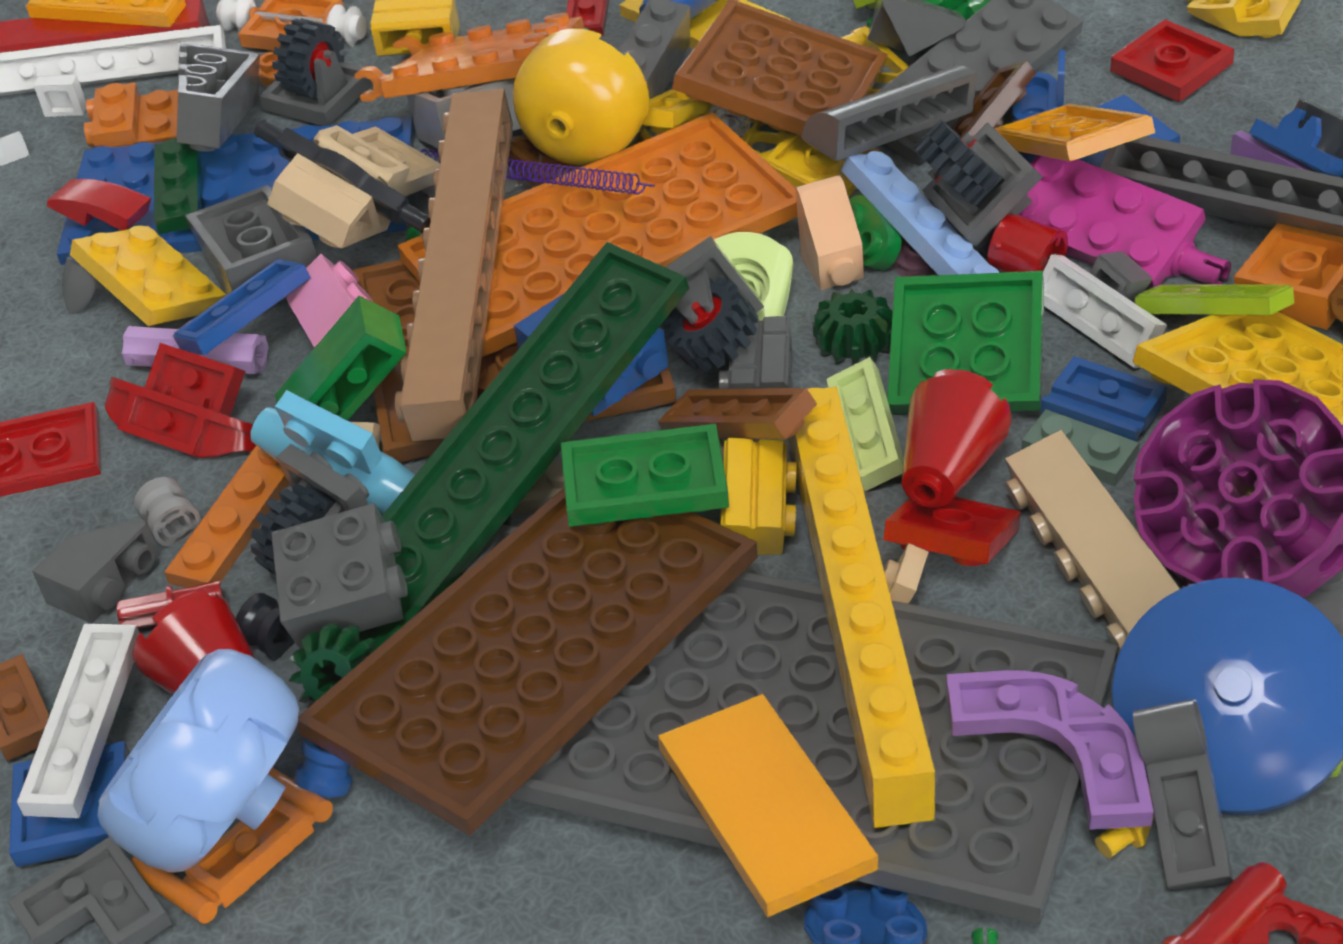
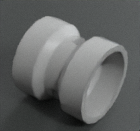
M159 477L150 480L139 489L135 496L134 506L143 521L147 522L153 538L160 545L171 547L189 538L201 522L198 510L187 499L181 485L173 478Z

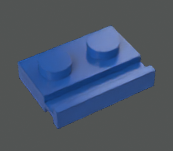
M1074 356L1053 383L1051 393L1042 398L1041 414L1047 409L1138 442V436L1141 432L1145 433L1165 404L1167 386Z

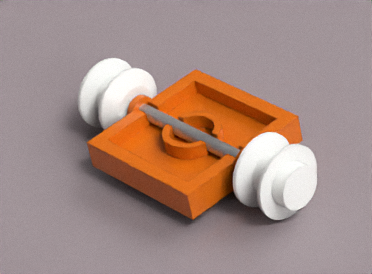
M220 0L216 10L217 19L224 30L231 32L237 27L241 47L272 51H274V47L280 48L281 43L277 41L279 34L286 35L284 27L287 24H292V20L296 18L334 26L335 31H339L341 34L338 41H342L344 38L349 46H354L359 39H363L367 30L366 18L362 15L361 10L356 6H352L346 13L343 0H265L259 8L256 7L254 0Z

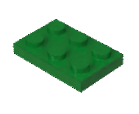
M716 424L561 442L569 527L729 508L728 489Z

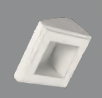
M20 131L0 137V166L30 156Z

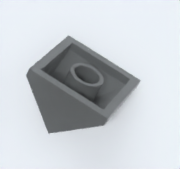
M877 0L867 40L907 52L910 57L961 30L965 25L966 19L957 11L922 0Z

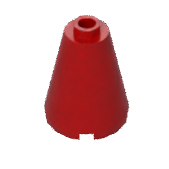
M944 369L935 372L933 378L924 382L922 380L916 386L909 403L902 473L903 490L913 502L928 508L945 506L1005 442L1012 423L1010 405L1005 397L1001 401L991 390L993 384L985 377L966 370Z
M205 590L194 591L178 597L160 609L152 617L157 626L147 639L140 632L135 640L132 658L138 670L171 695L176 692L206 654L208 655L217 649H232L255 659L228 602L218 593H216V597H211Z

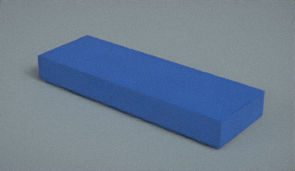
M276 259L178 329L172 336L179 349L204 356L311 277L304 264Z

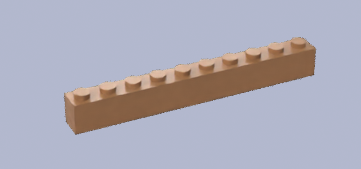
M504 88L452 94L449 112L443 114L445 139L439 140L440 168H435L433 173L436 193L435 197L429 198L428 202L431 223L430 227H425L423 231V242L426 251L425 258H420L418 261L420 288L419 290H414L412 296L415 318L413 323H408L407 325L409 354L401 360L403 389L396 392L395 395L397 418L400 422H406L412 441L446 438L476 402L513 121Z

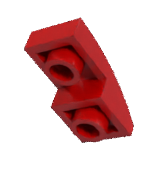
M71 179L47 200V207L83 226L96 217L122 231L130 229L149 211L151 198L110 182L93 179Z

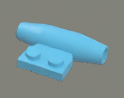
M287 390L275 405V408L268 407L258 415L251 429V441L277 462L276 457L292 444L308 455L312 452L318 453L331 465L334 471L342 476L348 473L352 474L368 490L369 497L366 499L368 504L374 503L381 515L384 514L415 476L413 472L393 457L379 450L373 433Z

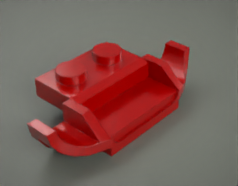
M160 343L145 387L111 377L110 389L104 405L111 420L118 425V430L199 458H218L233 452L253 451L256 447L251 441L253 424L230 417L246 372L245 370Z

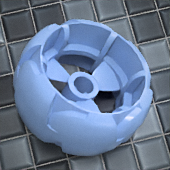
M217 649L208 655L206 654L176 690L104 790L98 801L97 816L100 826L112 841L148 866L170 873L183 872L196 865L217 843L235 818L251 829H257L273 809L286 787L270 776L268 772L280 756L298 724L299 706L295 694L283 679L249 655L232 649Z

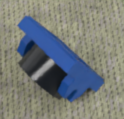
M1299 98L1294 110L1283 117L1278 126L1256 118L1249 132L1252 138L1322 174L1343 178L1342 116Z

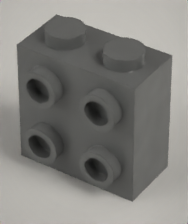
M374 503L271 532L280 621L300 649L303 648L301 640H303L306 634L312 631L320 632L323 626L330 623H338L341 630L350 625L359 626V632L403 620L401 598L408 595L403 571L399 565H396L394 553L401 551L400 537L392 520L385 522Z

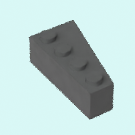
M179 42L177 142L190 144V148L197 151H213L223 145L257 102L260 67L259 53Z

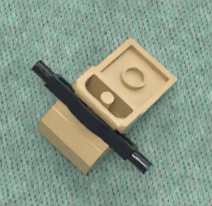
M265 119L260 120L254 129L255 137H259L276 147L280 156L290 161L275 180L267 205L282 213L283 219L287 222L304 226L318 234L319 239L326 245L342 249L386 231L390 221L398 225L404 222L422 234L425 227H430L429 215L408 204L406 196L434 185L433 173L435 168H440L439 162L376 126L351 134L335 125L320 130L312 142L287 127L282 131Z

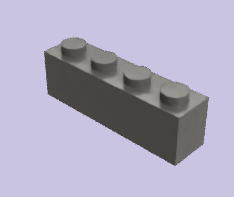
M648 0L619 50L623 56L628 52L640 67L647 83L649 100L663 94L690 46V6L670 0ZM645 125L641 126L639 132L626 148L635 144Z

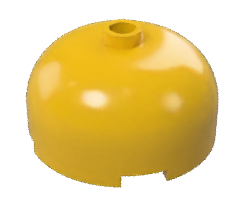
M584 29L561 30L550 34L540 41L520 66L513 87L514 112L528 140L548 157L576 166H586L624 150L639 132L649 109L647 83L640 67L627 52L623 56L613 46L600 40L602 34Z

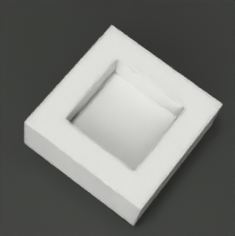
M77 75L37 77L34 89L45 117L84 115L86 100Z

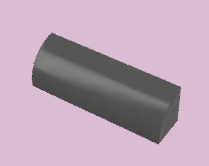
M953 66L816 113L806 121L801 139L833 160L838 161L933 127L940 119L943 122H947L972 113L977 72L966 66Z

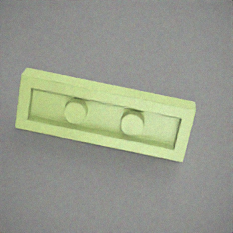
M869 357L827 378L828 387L837 386L863 491L865 492L902 474L904 457L881 375L873 360Z

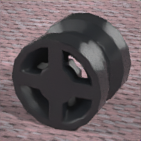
M256 593L243 603L236 615V620L250 646L258 645L261 652L272 658H280L295 644V641L280 621L277 600L265 593Z

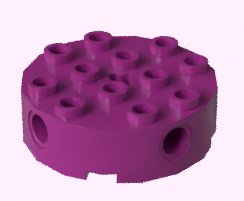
M1253 379V383H1238L1222 388L1219 384L1195 392L1159 420L1137 455L1133 477L1136 483L1133 499L1136 508L1134 514L1139 535L1183 587L1212 579L1246 578L1268 582L1283 587L1302 598H1306L1342 571L1343 425L1318 397L1280 380Z

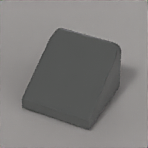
M1120 251L1099 254L1090 271L1091 275L1132 302L1135 301V297L1139 293H1142L1148 287L1152 280V277L1128 255Z

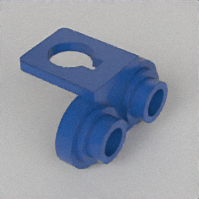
M1059 50L1058 81L1050 74L1036 72L1037 74L1025 87L1027 90L1026 95L1012 106V122L1064 105L1065 50Z

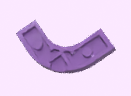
M1011 670L946 674V693L952 736L1013 732L1033 734L1053 742L1073 760L1079 774L1089 830L1152 826L1154 810L1144 762L1137 741L1126 722L1109 704L1103 708L1095 701L1077 692L1078 684L1039 672Z

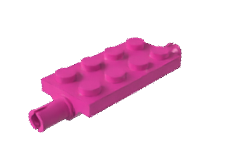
M1037 155L1031 162V165L1043 178L1027 193L1033 202L1018 215L1065 231L1068 237L1067 255L1094 265L1099 254L1124 252L1152 277L1147 289L1160 285L1165 277H1179L1181 274L1204 284H1223L1218 279L1224 281L1228 279L1231 272V262L1196 249L1194 244L1195 235L1206 220L1203 208L1079 159L1069 162Z

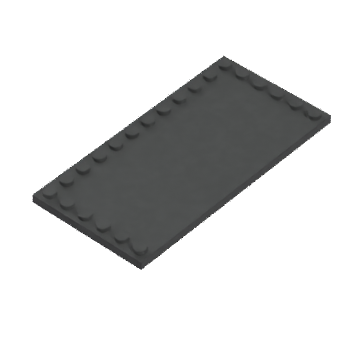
M502 524L466 571L517 527ZM743 571L510 798L723 849L660 752L658 735L763 694L878 855V870L856 879V881L1040 924L1080 790L1081 780L1073 760L1057 744L1037 735L1009 732L952 736L946 693V674L1011 670L1049 674L1078 684L1077 692L1104 708L1117 662L1118 645L892 601L935 769V820L874 828L821 587Z

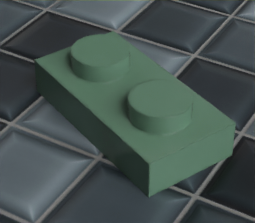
M1045 409L1022 439V449L1062 430L1098 480L1112 486L1118 484L1139 453V442L1047 409Z

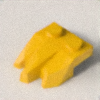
M1187 0L1189 5L1186 8L1188 13L1240 37L1260 36L1262 38H1270L1284 32L1301 0Z

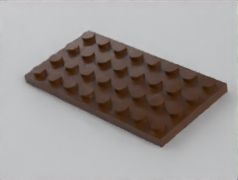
M564 487L299 715L297 724L299 734L470 836L758 558L757 542L693 512L569 527Z

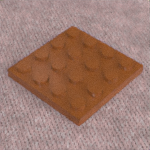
M729 0L676 72L672 89L686 94L692 100L706 101L723 107L734 115L748 116L767 123L775 130L789 131L802 136L804 125L812 115L868 96L884 69L888 54L736 0Z

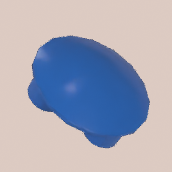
M872 885V887L839 886L812 898L810 905L804 912V930L813 944H923L927 938L926 919L918 908L908 901V893L877 885Z

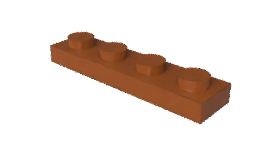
M807 388L688 389L657 422L663 430L716 424L718 438L784 440L795 435L805 423L804 418L817 403Z

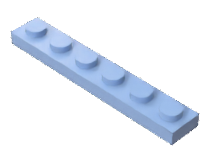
M871 151L865 154H855L845 159L841 171L938 275L999 273L996 268L989 265L973 248L972 243L948 222L945 215L927 200L919 191L918 186L906 178L893 164L889 156L883 152Z

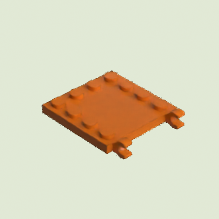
M558 13L545 17L544 23L530 25L529 19L516 20L505 25L506 29L492 31L489 25L480 26L468 30V35L454 37L453 32H443L430 36V42L427 44L420 43L414 37L404 36L393 43L394 48L405 47L409 49L411 57L393 66L392 73L387 75L374 66H366L354 74L355 79L368 78L373 83V90L363 92L360 95L361 101L370 102L381 96H384L385 99L516 78L518 70L526 57L545 37L566 29L585 30L582 16L569 18L568 13Z

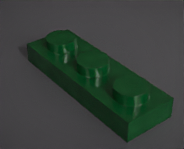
M172 138L164 143L154 145V222L158 234L190 229L185 215L202 209L201 151L190 148V144L177 142V138Z

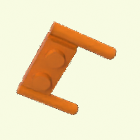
M272 767L268 774L286 787L273 809L257 829L253 830L243 822H238L217 841L196 865L184 871L186 876L183 879H180L172 872L150 867L135 856L131 859V863L149 887L198 922L207 924L215 918L219 905L227 908L314 832L312 827L314 822L322 823L327 821L332 815L333 805L317 793L299 787L292 778Z

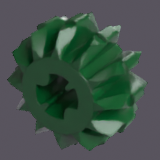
M851 288L848 294L842 295L833 292L831 300L819 302L818 310L814 315L815 321L812 324L813 337L816 338V344H818L823 357L832 355L836 365L846 360V358H851L855 365L859 363L862 357L866 359L870 357L876 363L879 352L889 353L892 310L888 306L885 297L874 298L872 290H867L862 294L855 293Z
M338 623L327 624L321 628L320 632L312 631L306 634L303 640H301L303 648L295 651L290 658L301 670L293 673L289 682L302 684L305 689L301 693L298 702L307 703L313 699L317 701L371 654L370 651L374 648L377 639L368 638L360 642L359 626L350 625L341 630Z

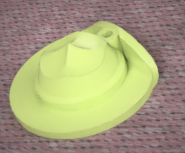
M753 232L730 233L714 239L760 298L764 308L756 312L759 321H762L764 317L784 316L793 270V259L790 251L772 238Z

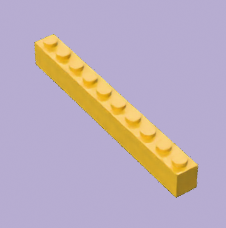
M837 386L809 388L807 390L817 405L804 418L805 423L795 435L789 437L788 441L793 462L797 463L796 477L873 826L878 828L934 821L935 769Z

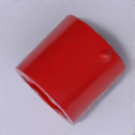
M1010 213L1000 221L994 231L988 250V263L996 268L999 273L1044 271L1051 254L1066 257L1068 248L1067 234L1063 230Z

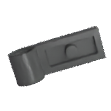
M1193 698L1134 710V730L1141 757L1146 764L1167 887L1170 891H1180L1232 882L1234 879L1203 720L1196 699Z

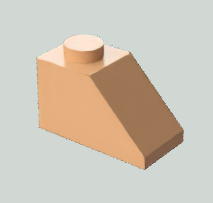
M838 175L796 187L801 259L819 289L824 290L838 285L843 286L864 278L862 241L841 176Z

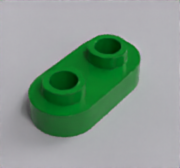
M856 195L849 199L862 241L863 265L874 270L884 271L896 261L899 255L901 235L865 196Z

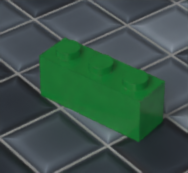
M358 296L276 392V404L287 390L348 420L407 353L400 316Z

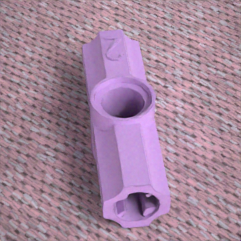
M128 326L123 335L122 356L125 364L152 367L160 343L179 348L172 336L178 329ZM234 333L203 357L245 370L247 374H262L268 363L269 346L265 335Z

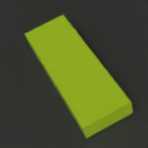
M1160 284L1139 293L1135 297V304L1150 314L1272 315L1294 304L1293 286H1289V284Z

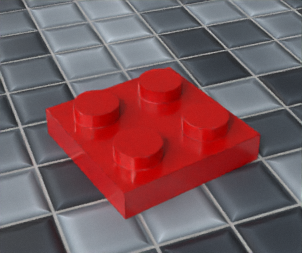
M1164 19L1111 56L1110 71L1177 102H1181L1233 64L1234 48Z
M954 497L945 506L928 508L913 502L909 498L886 519L883 540L898 543L903 550L910 543L928 551V553L932 551L952 556L954 562L965 566L988 565L1018 532L1021 511L960 497Z

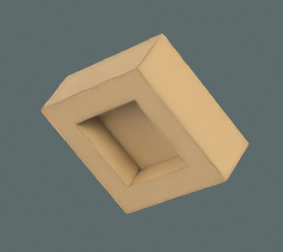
M908 543L898 562L891 559L887 561L884 573L892 601L909 604L917 590L928 551Z

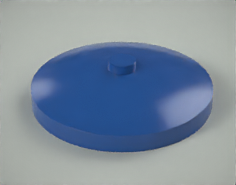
M1219 578L1202 581L1179 589L1156 603L1138 620L1123 643L1113 676L1112 695L1114 710L1126 722L1136 739L1133 723L1134 710L1195 698L1203 720L1221 814L1255 815L1287 807L1320 787L1343 759V638L1322 612L1299 595L1283 587L1254 579ZM1144 763L1146 776L1148 778L1146 764Z

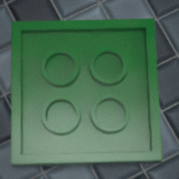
M1043 271L895 277L887 394L891 415L908 414L910 399L916 386L922 380L924 382L933 378L935 372L944 369L966 370L985 377L993 384L991 390L1002 401L1005 397L1010 405V411H1041L1044 313Z

